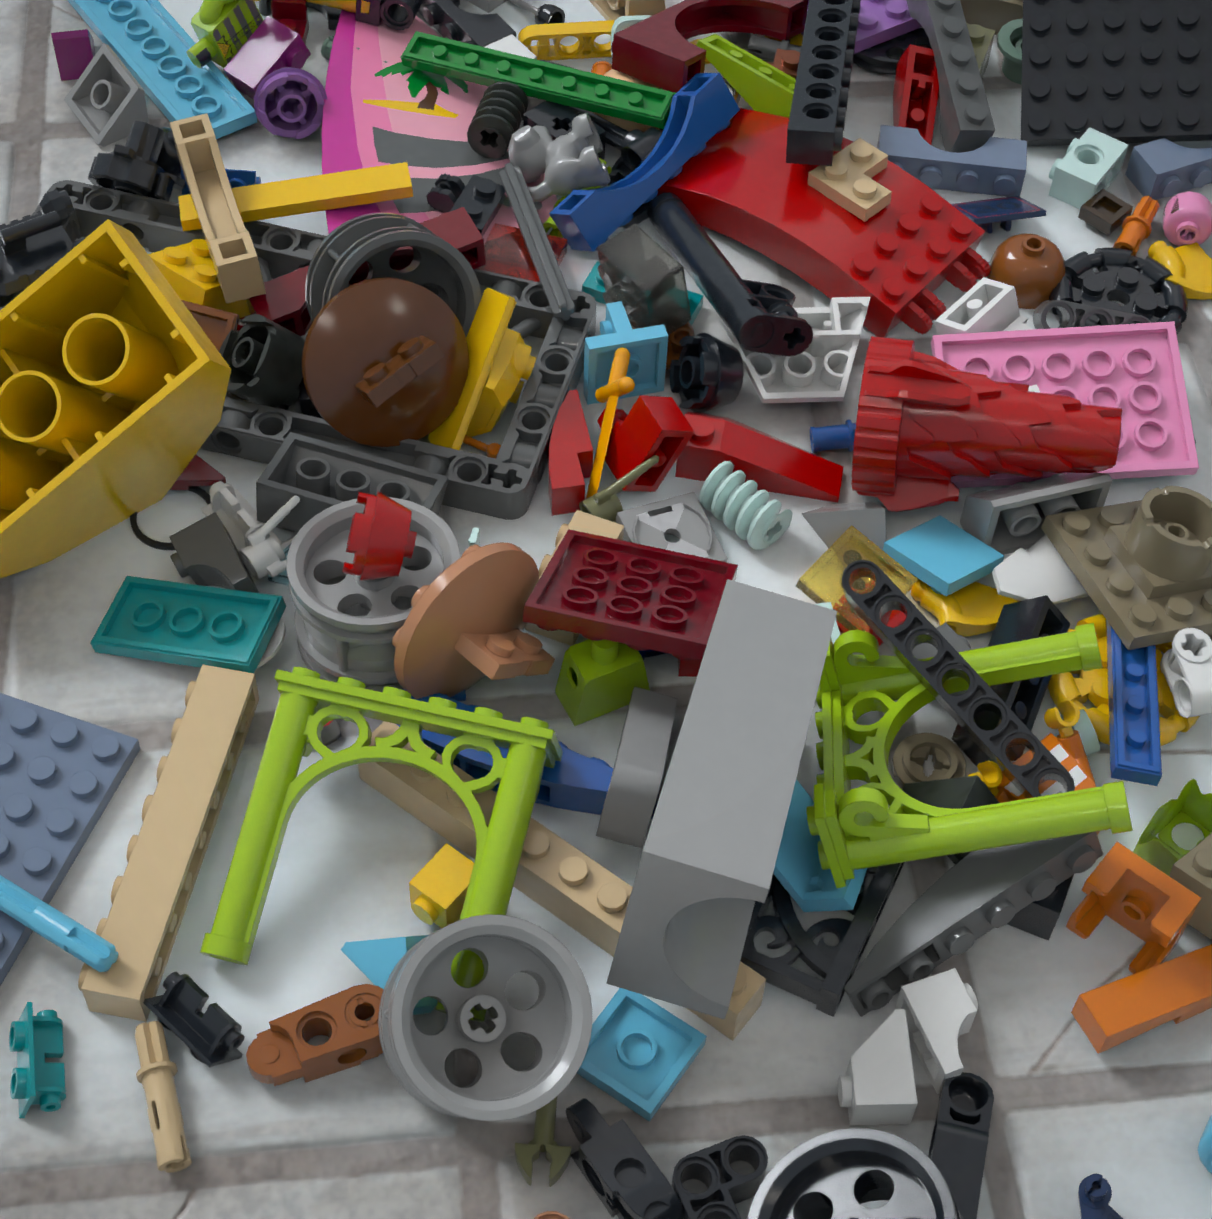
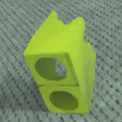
M1195 779L1188 781L1177 799H1171L1158 808L1141 834L1133 852L1170 876L1173 864L1190 851L1179 847L1173 841V828L1180 823H1190L1197 826L1203 832L1204 839L1212 833V793L1202 794Z

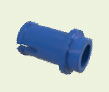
M846 420L845 424L810 427L812 453L848 448L849 452H853L856 423Z

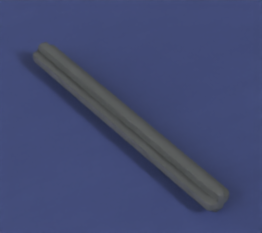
M507 163L505 164V169L499 172L503 187L554 318H561L562 321H567L570 319L569 315L575 313L576 307L519 166Z

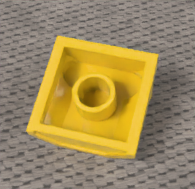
M506 329L466 432L467 436L473 437L491 432L500 420L508 403H517L524 385V381L520 379H529L536 362V357L530 355L532 347L524 343L519 332Z

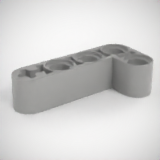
M638 687L633 688L610 785L596 833L597 837L638 848L643 847L662 781L678 698Z

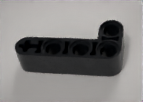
M736 1136L680 1159L674 1167L671 1186L681 1203L684 1219H741L735 1204L753 1197L765 1177L768 1155L763 1144L754 1137ZM735 1161H745L752 1165L755 1171L747 1175L738 1174L731 1168L730 1164ZM690 1179L700 1180L706 1185L708 1190L698 1194L690 1193L683 1187L682 1183Z

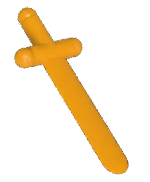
M623 347L618 348L614 353L608 384L598 388L595 392L596 400L600 403H606L586 499L598 492L618 397L632 392L635 387L634 380L626 377L630 352Z

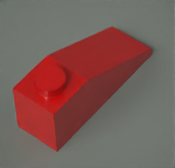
M910 44L897 62L893 90V126L918 129L922 138L932 145L939 94L936 62L932 49Z

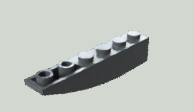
M1090 832L970 852L945 872L907 908L873 947L844 986L845 992L860 1017L871 1010L884 1007L889 1003L893 995L901 990V986L927 978L935 967L953 955H960L966 952L974 944L975 940L993 928L1006 925L1017 912L1035 900L1039 901L1048 897L1057 885L1075 873L1085 872L1092 867L1096 860L1104 855L1097 833Z

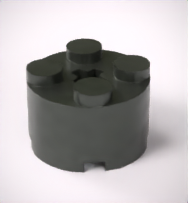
M252 314L246 316L241 320L246 325L238 333L231 330L219 350V353L231 368L227 391L249 402L274 408L282 404L286 406L292 405L299 396V384L303 378L302 356L305 344L304 339L262 315Z

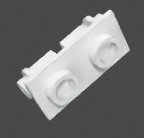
M216 482L210 488L211 503L202 507L201 511L206 517L216 512L230 533L238 551L249 545L246 537L259 530L265 523L257 521V512L237 489L234 490L229 483ZM273 531L265 537V539L274 537L279 544L282 543Z

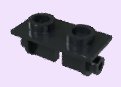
M177 971L171 973L163 982V987L166 989L164 995L144 1000L143 1003L157 1016L158 1021L163 1027L177 1035L190 1048L191 1054L209 1068L242 1057L243 1054L237 1049L245 1038L241 1033L242 1026L217 1003L210 1004L206 1012L203 1013L201 1010L209 995L188 974L180 975Z

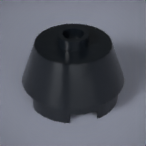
M708 333L683 337L679 341L683 347L679 360H671L670 388L672 393H679L682 402L679 407L691 409L697 413H704L734 402L740 393L744 376L743 361L738 349Z

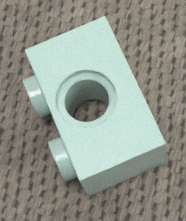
M1089 127L1080 139L1074 138L1065 157L1063 159L1057 158L1049 172V178L1052 179L1049 195L1080 209L1084 203L1101 189L1107 190L1120 174L1129 145Z

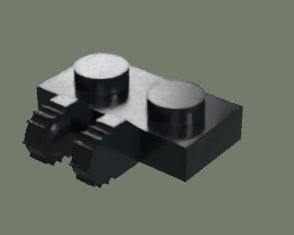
M445 173L444 175L441 174L434 183L436 187H432L426 197L431 207L443 213L464 207L483 237L506 200L507 194L502 185L494 183L490 179L473 175L465 186L459 177L450 176V174L447 175Z

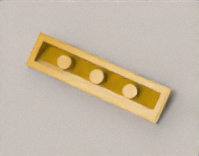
M491 288L484 290L466 337L469 352V369L465 386L458 404L450 416L429 434L428 440L432 444L460 450L517 303L514 297Z

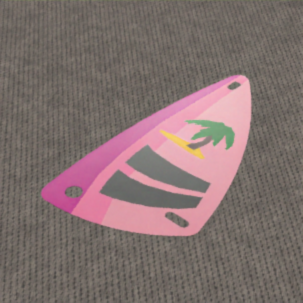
M342 10L332 44L325 85L327 99H324L322 117V174L407 162L413 197L325 210L328 234L346 221L370 213H394L411 218L418 223L438 217L443 212L431 207L428 204L426 195L432 187H436L434 183L441 174L444 175L446 173L447 175L450 174V176L459 177L465 186L473 175L490 179L494 183L503 186L499 172L505 169V164L510 163L508 149L503 157L497 159L486 158L472 150L467 137L469 125L488 86L403 66L401 55L416 31L439 36L418 16L415 17L413 24L409 28L395 30L386 25L383 20L379 26L356 21V13ZM545 173L536 182L527 183V186H538L544 181ZM552 195L540 202L542 208L537 211L542 224L550 217L549 213L553 210L554 204L558 200L556 195ZM504 204L501 206L483 235L484 244L521 233L512 207L505 206Z

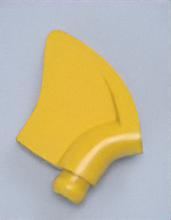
M1156 241L1149 247L1148 256L1163 264L1173 274L1165 278V280L1181 285L1187 299H1212V259L1197 242L1173 248V246H1167L1164 241Z
M920 579L911 590L912 598L919 601L922 608L938 619L939 626L947 623L957 635H962L963 637L993 631L1003 606L1019 602V600L998 595L996 588L976 581L948 596L934 592L929 585Z

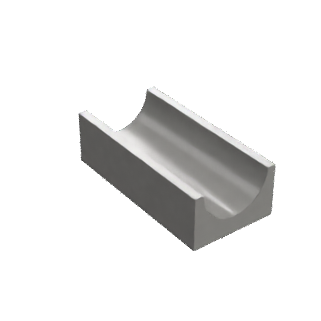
M727 579L643 848L606 984L725 1019L755 901L765 903L770 888L837 611Z

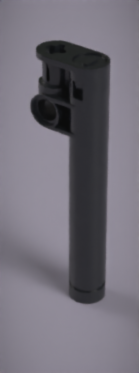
M662 193L651 200L647 211L649 221L744 349L751 352L780 356H796L803 353L809 347L813 339V330L806 320L798 317L796 310L792 307L796 298L794 293L779 285L742 279L676 194Z

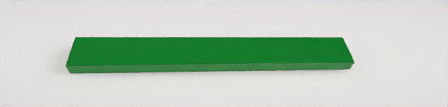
M418 31L414 33L401 55L403 66L488 87L496 82H510L523 89L529 97L661 129L665 127L670 113L672 98L676 94L671 91Z

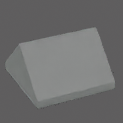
M103 43L64 99L95 142L102 147L128 137L132 124L135 121L149 124L144 89L108 44Z

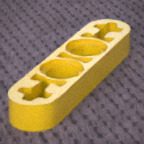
M615 20L529 25L519 32L518 40L537 56V60L612 57L611 41L606 44H598L594 40L602 34L611 35ZM567 36H574L578 39L571 46L560 44V41ZM549 39H553L554 45H550ZM538 40L537 45L530 46L531 41Z

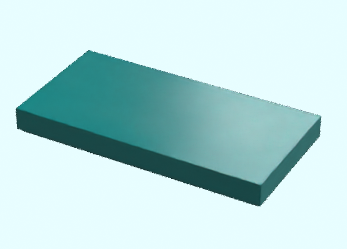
M126 576L90 644L96 653L199 668L203 664L255 673L285 611L286 603L283 596Z

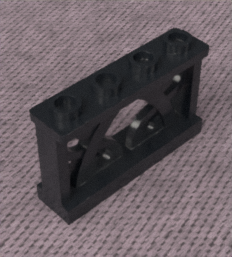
M905 862L867 868L862 883L863 892L858 894L854 909L846 910L854 915L852 921L842 918L824 919L812 925L806 932L796 916L790 894L773 874L765 903L755 901L740 961L766 978L767 983L816 1004L817 1010L834 1017L845 994L844 986L858 966ZM772 900L776 916H764ZM769 931L774 935L775 939L767 944V948L777 949L784 946L788 941L792 949L783 956L771 958L758 952L753 940L760 932ZM825 932H831L838 937L839 943L836 946H828L824 942V937H822L818 945H816L813 940ZM800 957L807 966L825 980L822 981L790 965Z

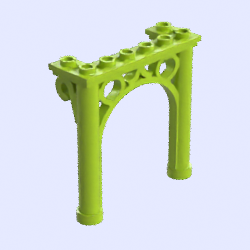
M1094 623L1075 626L1076 631L958 652L989 686L1082 669L1090 671L1102 668ZM851 630L841 634L835 640L834 645L832 639H830L816 696L818 707L822 711L815 712L818 735L820 739H823V742L816 743V754L821 770H824V773L817 774L816 776L817 784L814 785V805L807 806L806 813L811 835H819L821 841H818L821 867L823 870H831L836 888L845 887L846 880L854 879V870L1109 829H1111L1112 834L1133 831L1123 781L1106 783L1100 787L963 809L940 808L912 798L892 779L888 770L889 752L893 740L903 724L915 712L936 699L897 656L879 655V643L872 634L862 630ZM854 652H859V653H862V654H864V655H859V654H858V655H854V654H852V653H854ZM934 657L923 658V659H918V660H920V661H929V660L933 659ZM956 676L947 679L943 684V688L948 694L968 690L969 684L965 679ZM879 711L885 714L874 724H857L858 718L867 712ZM849 738L863 746L857 751L850 753ZM851 780L867 782V784L861 785L858 788L851 789Z
M293 667L292 672L277 669L274 679L279 683L277 690L280 692V698L211 933H205L200 953L219 960L248 965L287 825L295 806L302 796L322 778L342 768L368 762H392L420 769L441 780L459 796L470 813L476 833L475 862L460 920L488 914L506 915L533 807L539 793L544 766L554 768L555 761H561L563 755L555 731L549 729V724L531 717H522L520 723L502 719L503 714L501 712L485 707H475L474 712L456 709L457 704L455 702L440 697H429L428 702L410 699L411 694L409 692L394 687H384L383 692L365 689V683L348 677H338L337 682L320 679L321 674L303 667ZM364 717L399 724L400 727L392 735L384 738L375 737L376 746H369L371 744L372 732L369 723ZM342 719L357 724L359 735L352 746L333 753L322 743L321 731L329 721ZM422 730L456 737L445 746L442 753V764L435 761L438 756L436 751L424 744ZM409 742L414 751L403 749V747ZM497 746L508 748L506 758H503ZM314 748L322 759L309 766L297 776L302 756L308 757ZM465 749L485 751L492 756L493 766L485 777L463 782L453 769V761L456 755ZM499 783L488 826L484 813L474 795L490 790ZM462 950L454 957L451 964V975L454 981L464 988L474 987L481 981L484 975V964L475 952ZM438 1001L435 1010L446 1014L444 1006ZM473 1007L470 1012L474 1017L469 1020L484 1022L487 1009L477 1011Z

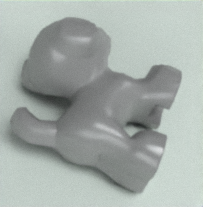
M588 113L574 117L572 131L566 135L559 136L555 140L552 139L549 130L545 126L538 125L534 127L524 126L514 132L508 146L509 160L513 166L520 167L526 184L536 182L545 173V179L538 186L528 187L534 203L541 202L552 195L567 196L573 190L603 186L610 183L607 168L604 163L600 162L598 153L603 151V145Z

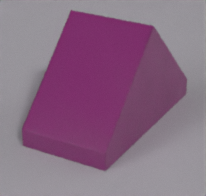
M89 30L51 33L61 81L79 79L95 56L94 40Z

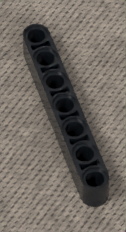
M863 559L856 560L846 567L842 575V586L849 605L982 751L999 765L1003 774L1026 799L1041 796L1038 787L1046 780L1058 781L1063 785L1065 792L1075 790L1074 780L1064 766L879 566L872 561ZM861 577L871 578L876 583L873 590L865 594L856 593L851 587L854 581ZM890 610H899L907 617L905 622L898 627H888L882 623L881 619ZM921 643H929L936 647L938 652L933 659L920 661L913 657L912 651ZM951 677H961L969 684L968 690L957 696L948 694L943 688L944 682ZM987 710L996 713L1001 719V723L997 728L988 731L980 729L974 722V718L978 713ZM1014 745L1026 746L1032 752L1033 759L1030 763L1023 766L1014 765L1006 757V752Z

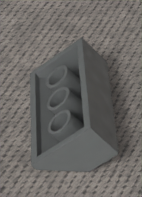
M290 432L256 482L257 521L266 523L293 496H299L300 502L276 526L298 533L311 518L321 511L341 502L357 499L358 492L377 495L378 491L387 497L417 503L439 515L448 484V476Z

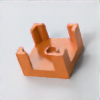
M1116 842L1085 881L1081 891L1086 893L1087 896L1072 913L1066 927L1079 937L1087 939L1106 915L1146 942L1129 965V971L1135 974L1165 961L1180 940L1201 897L1119 842Z

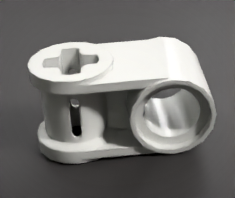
M1185 628L1180 630L1173 638L1172 649L1163 655L1160 667L1173 694L1176 709L1182 717L1190 718L1212 714V640L1201 630Z

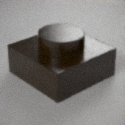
M1101 189L1081 206L1078 218L1109 236L1122 225L1127 216L1131 215L1133 206L1105 189Z

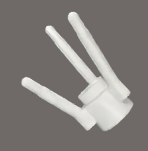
M293 496L259 530L246 537L249 545L240 550L239 554L246 568L256 580L261 579L267 574L273 578L287 570V560H284V553L289 550L294 537L281 544L274 537L265 539V537L300 502L299 496Z

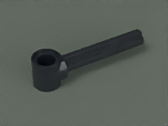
M575 108L582 114L588 113L591 121L606 131L605 143L621 150L622 160L631 172L638 168L648 157L662 135L661 131L653 127L648 128L644 132L640 129H634L629 132L590 111Z

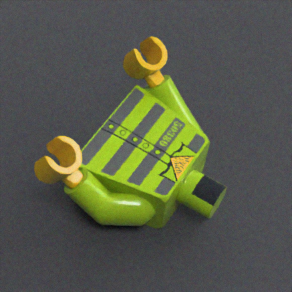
M203 0L199 11L191 19V25L199 39L196 44L186 51L192 63L198 68H202L211 60L225 68L264 21L254 2L260 0Z

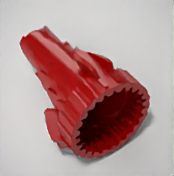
M871 336L859 395L851 483L852 491H857L858 495L877 497L888 511L902 512L933 507L947 501L958 502L960 489L951 481V477L957 475L990 478L991 475L1000 473L1041 478L1043 477V472L1097 473L1113 468L1116 465L1121 436L1122 408L1082 404L1080 400L1065 395L1028 391L1029 385L993 381L987 375L961 371L934 356L915 352L914 340Z

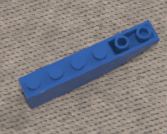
M441 693L419 699L411 695L410 698L428 702L429 697H440L455 702L457 704L456 709L474 712L475 707H479L473 704L466 705ZM422 730L424 744L441 756L445 746L456 738ZM559 741L563 751L561 761H555L554 768L544 766L540 789L535 803L559 809L601 815L613 768L599 758H588L572 751ZM497 746L503 758H506L508 748ZM465 749L456 755L453 764L473 778L479 779L485 777L491 771L493 758L485 751ZM499 783L491 790L497 792ZM658 792V796H657V799H656V803H655V806H654V810H653V813H652L651 820L653 819V816H654V813H655V810H656V807H657V803H658V800H659V792Z

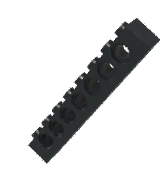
M809 0L787 129L786 163L832 166L834 151H841L861 0Z

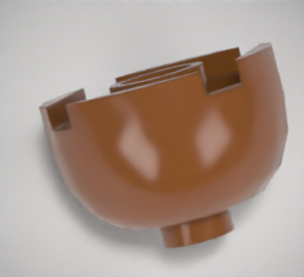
M1018 234L1011 236L997 247L989 262L991 271L987 276L988 279L1014 286L1019 308L1036 309L1042 302L1049 300L1052 290L1065 277V260L1057 245L1049 239L1036 234Z

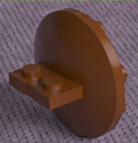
M397 278L365 280L351 285L336 294L320 310L310 326L302 356L304 384L309 398L320 416L345 437L376 447L400 446L399 441L406 439L419 440L438 428L457 406L469 369V352L466 337L459 320L451 308L432 291L413 282Z

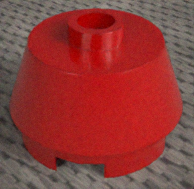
M379 491L377 495L358 492L356 503L364 504L365 506L363 514L355 512L353 515L346 552L354 553L353 564L344 562L342 573L359 576V581L399 576L403 558L411 559L414 551L417 532L409 530L412 511Z

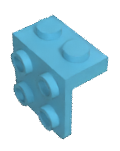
M796 780L773 874L803 912L853 910L867 868L854 870L855 878L846 880L845 887L836 888L831 870H823L818 854V841H821L820 836H812L809 830L806 808L807 806H813L814 801L799 781Z

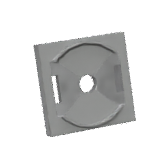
M695 492L617 512L615 521L618 524L624 525L623 538L627 542L727 562L728 560ZM664 535H675L679 538V541L675 543L668 542Z

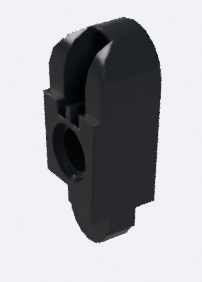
M586 1098L566 1108L565 1112L568 1122L581 1144L579 1145V1150L571 1154V1157L611 1217L617 1215L619 1219H684V1212L674 1189L623 1119L609 1127L593 1103L591 1104Z

